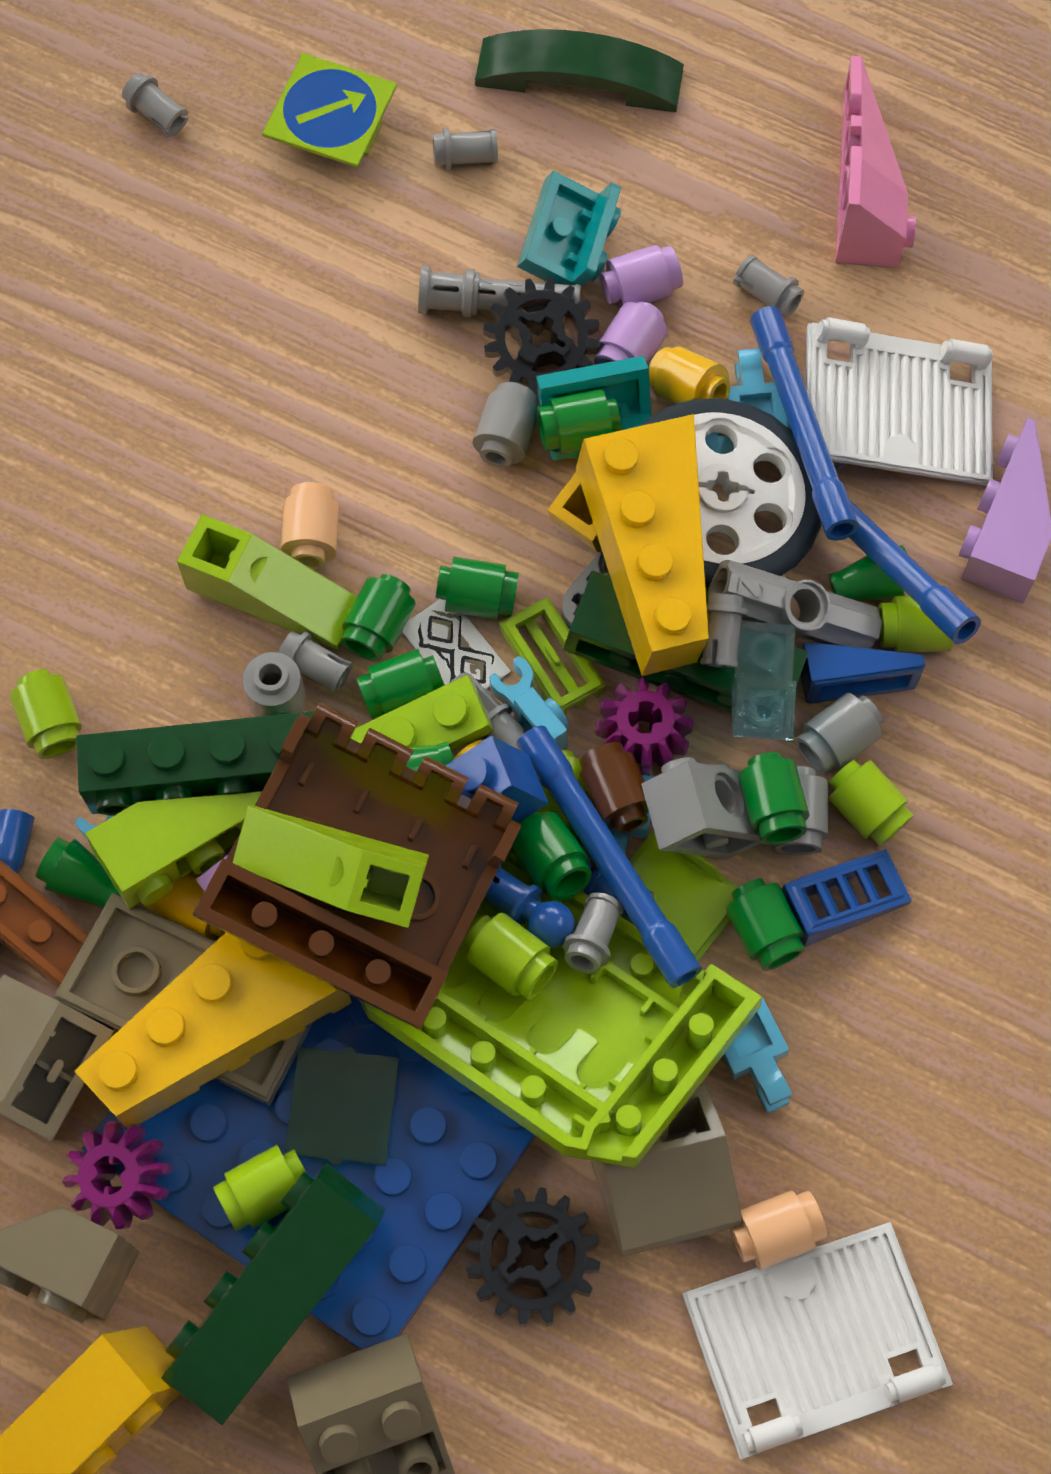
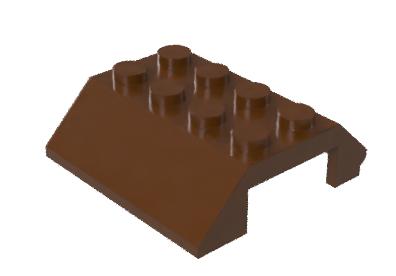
M319 703L312 718L304 714L297 717L281 747L280 759L255 806L428 854V861L409 927L399 926L343 910L258 876L234 864L233 859L240 834L226 859L222 858L193 912V916L420 1030L449 974L448 970L520 830L521 824L511 820L519 803L482 784L479 785L473 799H470L461 794L469 777L427 756H424L416 772L406 767L414 751L413 749L372 728H369L362 743L351 739L359 722Z

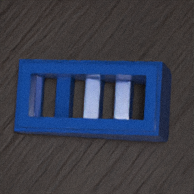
M805 643L802 649L808 651V655L800 677L806 703L813 704L837 700L846 692L859 697L861 695L870 696L915 689L925 668L923 655Z
M887 849L803 876L784 884L782 887V891L804 932L803 937L800 939L804 947L904 907L912 901ZM877 868L890 893V896L881 899L868 872ZM857 877L869 903L859 904L848 880ZM837 885L848 910L839 912L828 888ZM817 893L828 917L818 919L808 898L809 896Z

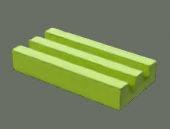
M547 596L500 622V631L515 655L525 659L530 664L533 671V683L543 699L552 698L560 706L564 714L567 715V710L574 706L576 709L586 704V700L590 697L595 696L597 698L605 694L606 685L590 660L566 652L586 684L578 687L535 621V618L542 615L564 648L569 628ZM523 625L565 690V696L561 697L517 628Z

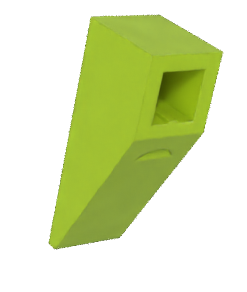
M201 514L177 560L187 590L287 630H294L299 634L307 631L312 634V640L339 649L341 638L345 633L342 624L357 596L254 534Z
M262 792L137 802L85 834L94 855L128 909L140 902L143 905H150L165 897L173 889V882L191 871H194L195 874L204 873L226 856L225 851L233 847L242 830L248 805L255 806Z
M249 804L233 863L258 876L343 910L408 928L429 855Z

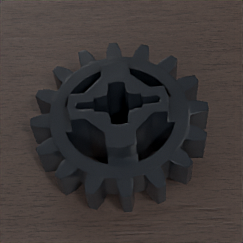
M531 278L525 280L524 294L518 295L512 288H507L505 290V298L508 305L504 307L501 304L493 303L490 307L491 315L498 322L484 323L483 327L484 335L496 340L484 346L485 357H499V360L493 366L495 377L502 376L508 372L511 375L509 382L528 384V388L537 395L536 376L593 365L592 361L585 354H597L599 351L600 342L588 337L599 331L598 319L585 320L584 318L590 311L591 303L589 300L580 301L577 304L572 302L575 287L571 285L565 288L561 294L554 292L555 284L553 278L547 279L544 290H536ZM533 306H547L539 311L530 313L525 311V309ZM567 317L575 326L578 345L573 344V339L565 335L563 327ZM544 330L551 332L550 343L544 341L540 344L539 348L532 345V333L539 336ZM506 331L511 334V338L519 342L520 350L515 360L510 355L506 346ZM550 364L559 366V368L552 371H536L538 367Z
M542 1187L537 1191L535 1201L526 1202L520 1188L514 1189L513 1205L508 1208L496 1198L492 1200L490 1204L495 1218L490 1222L476 1217L473 1222L476 1230L483 1235L482 1241H468L465 1247L467 1253L480 1257V1262L466 1268L468 1279L484 1278L485 1284L476 1293L478 1300L483 1302L495 1296L499 1300L496 1305L495 1316L502 1319L510 1309L517 1310L519 1325L525 1328L530 1320L531 1313H540L546 1327L552 1325V1309L558 1306L569 1316L573 1315L576 1312L574 1301L571 1298L574 1292L589 1297L593 1290L591 1285L582 1278L583 1274L598 1273L600 1269L599 1261L586 1257V1252L593 1250L599 1245L598 1236H582L581 1230L587 1224L589 1216L586 1212H583L571 1218L567 1214L570 1198L566 1195L558 1200L555 1206L548 1204L546 1188ZM531 1216L542 1217L555 1223L547 1229L526 1226L521 1218ZM501 1233L508 1245L507 1258L497 1265L498 1268L493 1271L491 1251L495 1239ZM528 1243L533 1250H537L542 1246L546 1248L549 1245V1249L544 1254V1269L538 1271L532 1264L525 1266L523 1269L516 1267L522 1260L521 1247ZM572 1244L575 1253V1264L572 1274L566 1282L557 1268L558 1256ZM519 1285L539 1287L546 1297L538 1299L522 1298L512 1294L509 1290L512 1291Z

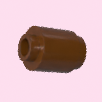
M620 742L605 743L586 752L579 759L582 769L579 779L586 795L608 829H615L617 834H624L643 826L648 821L647 814L649 813L641 786L645 780L633 754L626 752Z

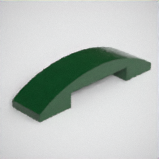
M556 29L511 31L483 38L475 86L525 93L527 81L626 93V106L677 112L684 64L652 48L602 34Z

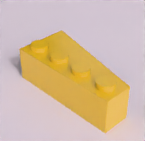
M694 414L585 438L582 443L576 470L641 675L644 676L697 663L709 639Z
M225 933L74 1072L128 1129L132 1124H141L200 1090L199 1086L228 1070L232 1072L251 1061L250 1057L282 1039L286 1041L306 1030V1025L329 1012L334 1014L351 1004L349 994Z
M144 1325L102 1334L0 1435V1474H102L117 1459L116 1453L130 1440L150 1427L160 1417L164 1409L181 1394L161 1378L174 1358L165 1352L166 1347L149 1327Z

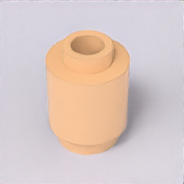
M315 482L299 483L291 488L290 496L284 501L280 550L310 569L321 568L324 563L333 560L336 556L339 504L334 499V491L330 487Z
M793 1190L741 1209L742 1226L730 1229L734 1245L742 1262L746 1263L753 1260L759 1270L812 1251L816 1248L815 1242L828 1236L819 1206L809 1190L797 1195Z

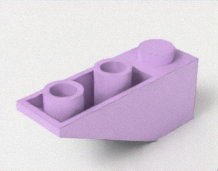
M1028 417L1019 437L1008 434L996 465L1002 466L1006 470L1001 482L993 479L989 480L977 509L987 513L982 528L974 525L970 526L958 555L968 559L961 577L962 580L1024 603L1036 579L1051 541V514L1036 422Z

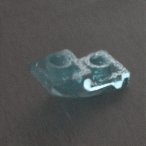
M741 621L737 660L739 665L738 668H732L733 737L793 741L797 681H792L795 625Z

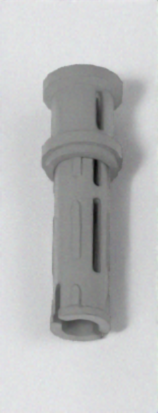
M422 265L419 282L418 313L427 314L429 309L461 311L463 317L471 318L472 315H477L478 310L490 311L493 303L506 307L508 304L505 298V290L510 287L518 295L524 294L525 281L480 278V273L475 272V269H467L464 274L433 272L430 266ZM533 282L536 290H544L545 283ZM555 284L554 292L561 294L569 285ZM575 284V286L571 285L575 287L572 302L577 304L580 302L581 285ZM533 306L525 309V311L528 313L539 311L547 306Z

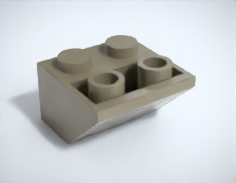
M3 974L0 979V1114L52 1141L84 1085V1082L74 1071L107 1042L114 1031L60 1001Z
M706 1083L699 1085L636 1168L591 1161L622 1257L742 1226V1215L726 1135Z
M61 1207L0 1230V1284L27 1297L33 1286L41 1289L36 1299L37 1301L82 1324L88 1312L105 1320L140 1251L119 1234Z
M407 1333L287 1377L298 1429L316 1474H455Z

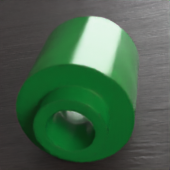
M602 389L553 398L549 400V405L537 407L539 431L545 451L558 449L560 454L581 450L585 438L621 431V419L616 399H606Z
M453 556L451 567L440 566L435 599L446 600L445 612L497 620L498 615L511 617L519 572L507 571L505 564Z
M382 574L380 578H367L342 624L345 633L341 638V643L348 650L364 659L375 662L381 661L385 653L393 651L416 606L415 600L409 594L411 591L410 587L399 578L388 574Z
M419 649L368 667V674L356 678L372 720L445 686L434 656L422 659Z
M777 752L763 753L751 758L747 762L748 767L739 773L738 778L752 831L759 833L761 842L767 845L783 844L802 837L807 832L805 821L809 818L810 814L796 762L793 759L782 758V755Z
M536 812L519 822L521 824L520 830L510 849L533 883L543 890V894H549L556 901L569 899L581 892L587 886L592 876V871L588 867L589 857L560 816L553 812Z
M758 878L739 886L731 893L734 901L726 907V911L752 961L758 960L763 971L780 967L794 960L805 951V947L800 940L804 932L778 883L765 884L763 878Z

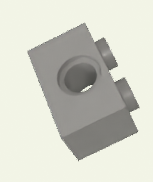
M691 757L680 758L666 763L661 767L662 774L641 784L659 850L729 859L762 843L759 833L751 829L738 778L741 771L729 769L727 764L708 765L697 763Z

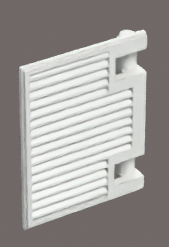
M829 317L826 320L822 319L819 323H808L806 389L832 461L987 486L989 480L993 479V350L988 345L956 339L944 341L941 345L871 333L870 328L866 327L864 323ZM830 340L849 343V362L827 358V344ZM953 361L971 364V383L950 379V365Z
M891 1222L821 1245L812 1251L766 1269L759 1270L754 1268L682 1293L740 1460L953 1385ZM915 1350L921 1368L894 1377L888 1359ZM775 1399L781 1417L752 1427L747 1408Z

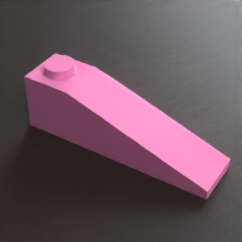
M851 56L844 87L835 263L898 268L904 247H913L916 215H907L908 192L862 57Z

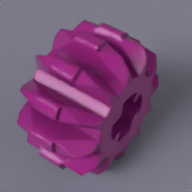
M642 677L638 680L636 692H632L627 686L620 683L615 688L616 700L604 699L601 702L600 714L604 718L596 722L595 734L600 738L606 739L603 744L620 742L624 750L631 752L636 763L640 764L641 774L650 776L653 762L662 767L674 760L673 754L686 755L689 749V741L685 736L692 733L694 722L692 718L683 715L687 708V702L684 697L668 700L670 686L667 681L662 683L654 692L648 690L649 683ZM637 722H649L651 733H639V724Z
M107 1122L103 1129V1136L96 1131H86L82 1135V1139L87 1153L70 1151L66 1155L67 1160L71 1164L79 1167L78 1175H68L62 1181L65 1187H80L81 1192L71 1203V1207L75 1211H84L91 1208L90 1221L104 1226L111 1218L116 1229L130 1228L133 1215L140 1220H149L153 1217L154 1213L148 1198L165 1200L169 1195V1191L164 1186L157 1184L156 1179L157 1175L170 1174L173 1169L170 1163H155L153 1160L164 1148L160 1139H152L144 1143L145 1127L139 1124H132L124 1132L120 1122ZM113 1164H124L126 1170L119 1176L124 1186L111 1185L110 1180L116 1175Z

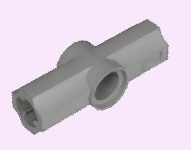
M724 560L720 562L708 589V594H730L743 597V608L748 609V616L742 617V619L763 625L769 632L785 637L795 635L820 644L871 649L880 636L883 620L879 616V608L828 592L821 584L814 580L794 581L735 561ZM792 597L798 602L800 608L798 620L792 615L790 609Z

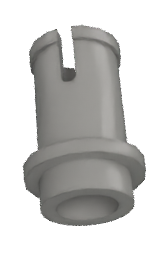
M141 73L135 74L127 81L123 88L122 98L126 100V108L133 113H142L160 128L167 137L177 135L187 123L189 111L159 89L158 80L153 76H144Z
M443 128V133L433 134L435 166L445 165V170H451V165L497 163L496 130L449 133V128Z
M754 255L748 256L743 261L735 274L737 277L733 280L734 285L739 288L741 287L766 305L779 308L784 317H789L796 310L804 296V290L798 287L799 281L796 278L790 277L786 279L760 262Z
M708 594L707 619L709 639L703 649V655L700 660L701 665L723 668V666H726V668H738L741 619L748 616V609L743 608V597L730 594Z
M294 630L291 631L282 643L278 653L289 656L297 664L301 674L336 694L346 682L352 670L353 662L345 660L311 641L312 634L304 631L302 634H299Z
M599 892L591 893L587 897L585 908L575 933L568 935L563 944V949L566 953L565 961L573 969L592 974L608 963L611 956L608 944L619 916L621 917L624 910L616 898Z

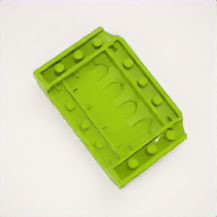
M510 849L500 867L528 887L535 885ZM582 891L569 899L557 901L565 904L573 913L575 930L585 908V901L589 897ZM543 894L540 902L553 901L549 894ZM483 899L448 970L449 974L420 1030L359 1000L370 1020L564 1156L636 1168L759 1010L762 996L712 963L705 971L701 970L695 978L677 988H671L645 948L642 936L637 928L620 916L608 944L611 953L609 961L606 965L600 967L596 973H583L570 967L565 961L566 953L563 946L550 948V955L558 960V967L546 987L532 1000H527L521 994L512 996L467 962V954L470 948L465 945V941L473 926L486 915L493 918L497 914L502 913ZM526 922L522 926L528 930V923Z

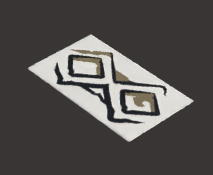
M439 599L406 623L402 633L415 649H419L423 659L434 656L444 685L449 684L458 675L466 672L471 674L487 689L490 687L489 676L496 673L501 679L511 672L466 615L445 612L446 600Z

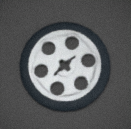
M722 398L693 399L669 406L647 419L641 426L694 414L705 587L709 588L720 562L724 560L735 561L778 576L784 575L799 564L811 550L822 524L812 498L813 490L791 429L771 414L747 403ZM717 432L725 434L733 442L734 450L727 454L716 453L708 447L705 437ZM760 461H768L775 464L781 472V480L773 483L764 482L755 475L753 465ZM715 484L723 486L724 494L729 495L727 501L718 500L717 492L712 491ZM760 511L775 513L780 518L783 529L777 533L762 531L754 521V514ZM713 532L727 534L735 543V552L728 555L715 553L707 545L706 536Z

